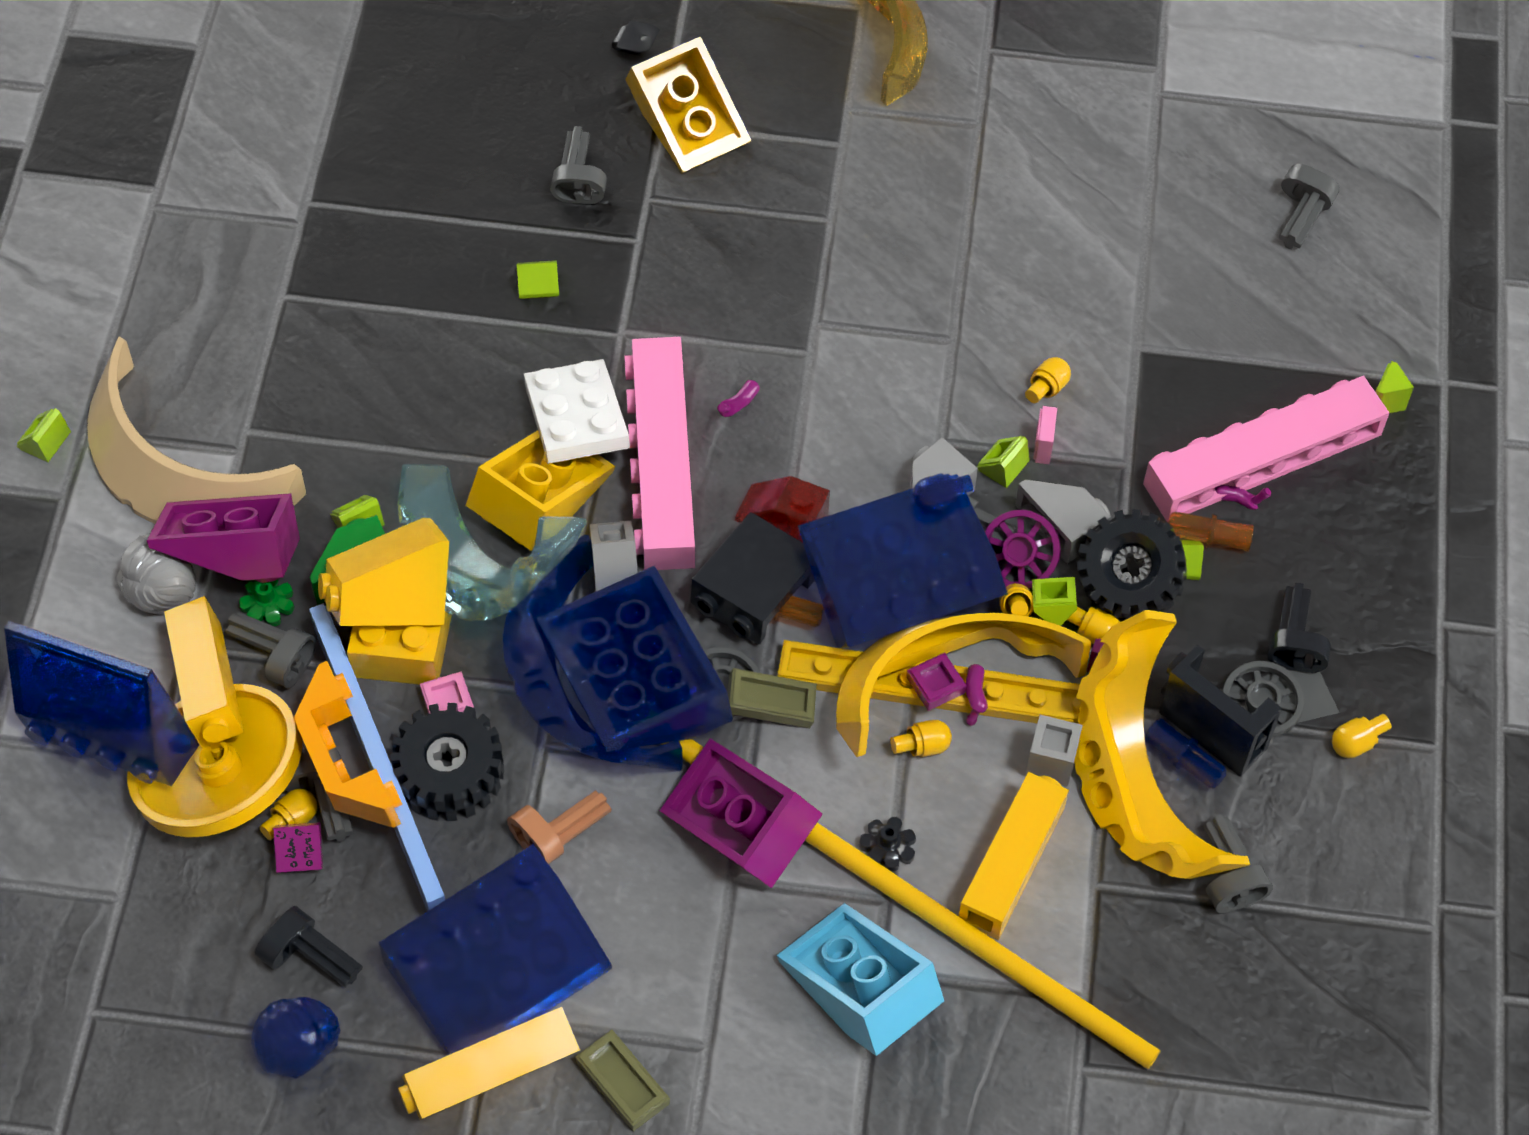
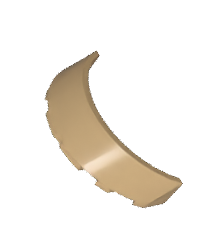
M120 336L118 337L93 395L89 409L87 430L90 452L99 475L109 491L122 504L131 506L135 514L156 524L167 502L291 493L293 505L295 506L305 496L306 489L302 471L295 464L259 473H216L184 465L169 458L150 445L130 422L120 399L118 382L133 369L134 364L127 341Z

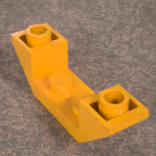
M325 661L318 665L293 719L334 809L394 828L401 824L395 808L403 804L392 780L383 784L377 769L351 780L342 759L333 762L329 750L336 748L328 726L352 716L345 700L352 698L353 695L343 673L334 676L328 662Z

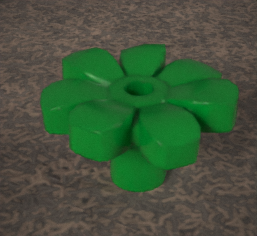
M278 579L266 583L251 580L245 586L249 595L241 597L239 601L241 611L247 613V616L262 621L265 617L267 623L274 627L281 624L280 613L290 615L295 609L293 601L289 600L294 594L289 583L279 585Z

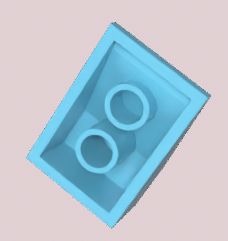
M845 903L777 955L779 963L849 1037L876 1056L944 1002L933 962Z

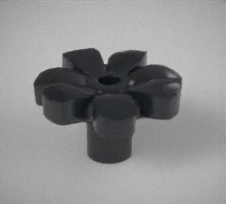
M891 817L885 826L880 820L876 819L868 824L869 834L861 835L859 846L862 850L869 851L867 856L879 864L883 861L884 867L888 870L897 871L899 860L905 864H910L914 860L915 850L910 846L916 842V835L912 829L901 831L902 820L897 817Z

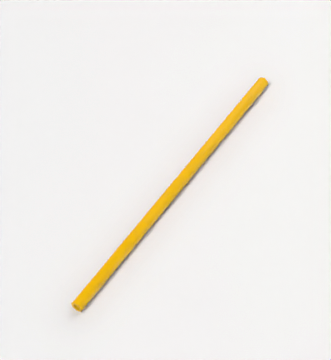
M643 706L635 712L630 724L691 765L703 749L702 745ZM818 822L805 839L807 843L1147 1070L1150 1069L1161 1050Z

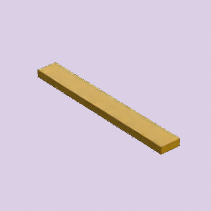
M784 640L777 676L816 683V690L839 694L848 670L863 652ZM925 661L878 677L870 698L924 706L906 678L908 669ZM953 665L966 683L968 667ZM984 670L982 689L988 708L979 715L1030 723H1038L1039 715H1044L1078 724L1081 700L1076 699L1080 684ZM966 693L936 707L937 709L970 713L972 710Z

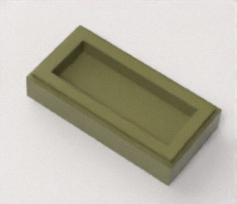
M733 668L729 674L726 713L810 729L814 723L817 684Z
M610 1030L575 1057L576 1064L633 1132L670 1104L669 1096L613 1030Z

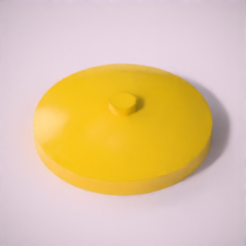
M234 684L244 733L203 749L185 722L181 701L161 714L138 741L130 758L127 772L130 796L145 820L167 834L180 837H203L236 828L268 808L282 794L292 780L302 753V737L293 719V713L282 698L272 691L259 686Z

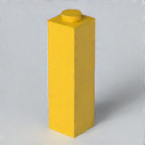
M203 596L164 611L185 722L203 749L244 733L221 623L206 597Z
M1031 772L1027 773L961 902L959 917L997 940L1000 939L1065 809L1069 790L1062 787L1057 780L1045 775L1037 776Z
M560 1007L404 1074L402 1077L405 1085L399 1087L398 1091L407 1113L411 1114L416 1111L421 1120L576 1053L580 1049L564 1010Z

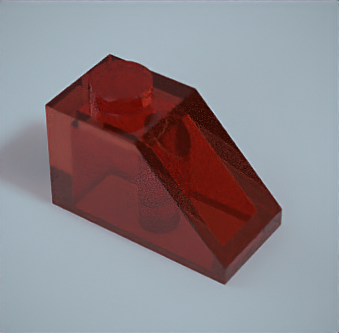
M793 476L751 484L735 516V521L741 523L752 512L813 549L828 518L830 490Z

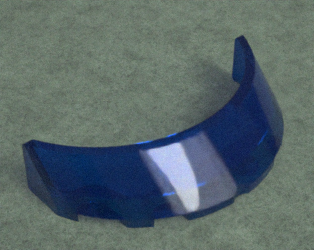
M583 535L548 547L535 559L536 564L525 576L518 589L513 591L507 607L503 634V652L507 673L515 684L514 690L518 699L530 716L545 731L563 744L583 754L614 763L681 771L683 769V759L679 740L658 747L640 748L635 746L630 738L620 731L610 730L596 733L580 717L567 698L556 667L555 636L559 617L567 598L583 575L593 566L592 541L589 535Z

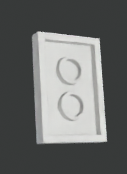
M604 359L583 361L579 364L552 369L545 368L535 372L524 373L526 391L548 464L630 448L629 434Z

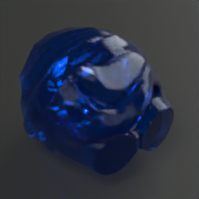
M308 997L280 999L271 1002L260 1013L252 1031L251 1044L258 1063L267 1073L293 1077L295 1079L305 1075L311 1069L318 1066L337 1047L341 1031L338 1017L331 1008L318 1000Z

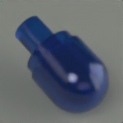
M939 473L925 477L914 486L913 500L919 508L925 511H935L949 507L952 503L957 502V495L973 491L972 480L969 474L953 479L949 473L944 475Z

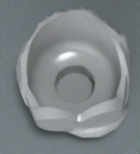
M149 533L139 536L124 551L121 558V569L117 575V585L129 603L144 612L160 615L164 614V611L188 603L193 598V592L196 590L194 568L190 562L148 548L147 539L150 535Z

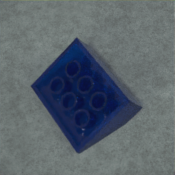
M958 474L798 525L837 648H849L1008 594L995 552Z
M655 565L537 618L543 634L607 752L694 739L733 721L727 690Z
M8 621L4 627L14 711L26 727L24 733L32 741L40 745L47 746L48 743L60 746L73 757L82 758L85 755L95 759L109 770L116 771L118 768L130 771L136 778L145 783L151 784L155 780L172 787L199 746V743L153 670Z
M534 844L379 942L385 967L448 1055L543 1015L612 969L611 962L559 877Z

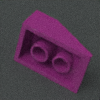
M289 493L167 502L147 539V543L150 549L239 580L256 579L258 582L266 583L284 577L300 536L292 495Z
M711 738L659 810L770 888L774 886L823 815L796 792Z

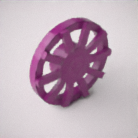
M1013 510L1001 514L989 524L983 534L980 550L983 565L995 581L1005 587L1018 583L1029 589L1032 588V581L1025 582V566H1030L1038 577L1037 579L1049 578L1059 563L1061 546L1055 528L1046 518L1028 510ZM1017 517L1018 531L1013 534L1005 520ZM1024 517L1037 521L1028 534L1024 533ZM1043 525L1049 532L1050 537L1035 541L1034 536ZM1000 526L1008 538L1005 541L991 537L996 527ZM1053 542V556L1038 552V547ZM989 543L1003 547V552L989 557ZM1036 558L1051 562L1044 573L1034 562ZM1006 559L1008 563L999 575L991 563ZM1013 566H1018V582L1006 579Z

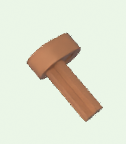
M595 790L550 823H547L533 807L525 805L508 817L507 824L514 838L529 856L541 867H546L563 855V845L609 814L612 809L607 804V798L604 794H599Z

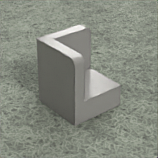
M1039 715L1025 777L1028 772H1031L1037 776H1049L1057 780L1061 786H1068L1083 725Z

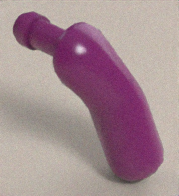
M754 380L746 381L735 396L722 401L718 405L719 413L724 417H730L745 408L759 392V384Z
M1220 485L1215 487L1216 493L1227 494L1221 501L1237 502L1251 510L1258 509V504L1271 496L1269 488H1263L1255 496L1245 489H1240V487Z
M979 664L970 665L966 676V694L972 708L966 718V723L970 726L975 725L979 714L985 712L988 708L982 689L985 671Z

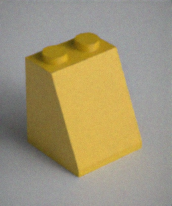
M421 518L326 559V573L319 574V598L324 599L327 611L332 612L340 626L444 625L449 540L431 518Z

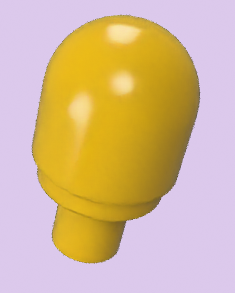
M1058 357L1046 359L1033 372L1030 379L1031 386L1025 392L1026 398L1031 403H1038L1043 397L1050 398L1057 395L1070 380L1071 369L1068 363Z
M1014 583L1002 590L999 604L1003 613L1028 617L1034 610L1033 595L1026 586Z
M1077 607V610L1067 619V621L1079 626L1077 633L1089 639L1093 644L1096 639H1102L1112 626L1120 623L1115 616L1100 608L1095 609L1093 607H1090L1088 612Z
M1381 714L1371 720L1364 716L1361 718L1356 717L1339 726L1334 731L1331 740L1333 749L1344 758H1355L1373 749L1374 745L1378 744V736L1392 728L1391 723L1385 714Z
M933 719L914 723L913 726L907 728L906 734L891 737L890 744L894 754L910 751L914 757L919 756L922 758L946 751L951 744L952 733L946 723Z
M294 789L274 803V807L270 809L272 817L259 826L260 831L268 840L274 838L273 828L275 825L308 823L317 812L316 798L305 789Z

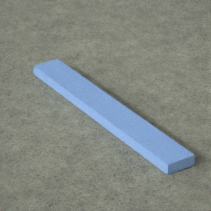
M324 603L309 608L314 631L333 675L343 673L353 695L352 698L345 701L352 715L349 718L370 770L377 769L383 784L392 780L403 804L395 808L401 824L394 827V830L431 921L444 917L447 912L444 893L398 780L393 772L392 765L331 615L327 611L326 606H324Z

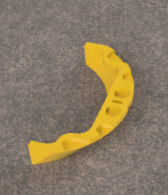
M1145 610L1112 626L1100 641L1104 645L1094 660L1089 674L1081 679L1076 697V699L1081 700L1078 724L1083 725L1074 764L1076 774L1082 780L1081 791L1099 827L1106 829L1121 846L1119 850L1132 860L1140 861L1157 871L1168 874V876L1192 879L1250 866L1248 856L1235 855L1216 848L1189 830L1171 810L1154 779L1147 756L1144 736L1145 697L1157 655L1177 621L1174 614Z
M975 613L917 622L879 639L868 647L852 664L838 694L836 729L856 757L865 755L869 731V702L877 678L932 659L944 652L949 653L987 639H1002L1027 656H1054L1068 667L1075 678H1080L1086 674L1091 641L1060 625L1015 614Z

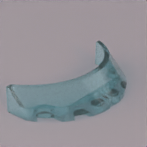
M404 464L402 466L397 504L400 523L409 524L421 518H431L449 540L445 611L449 614H457L459 619L491 620L508 613L516 607L564 560L578 541L587 523V520L582 517H540L532 553L529 557L518 558L511 569L497 563L485 554L469 533L455 499L450 471L447 466L435 464Z

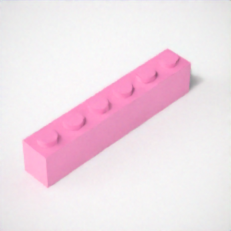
M681 337L632 339V355L625 356L626 380H634V389H626L627 413L636 414V423L628 424L630 448H638V458H630L631 483H640V493L632 494L633 519H642V529L634 530L636 555H644V571L695 568V540Z
M1365 376L1351 381L1342 380L1334 384L1329 390L1316 395H1304L1294 404L1279 410L1277 408L1269 409L1254 420L1244 424L1240 422L1234 423L1222 433L1209 438L1199 437L1190 442L1187 447L1172 453L1165 451L1156 455L1148 462L1143 485L1165 520L1170 522L1221 501L1227 494L1216 493L1215 487L1229 485L1249 490L1381 436L1389 416V411Z

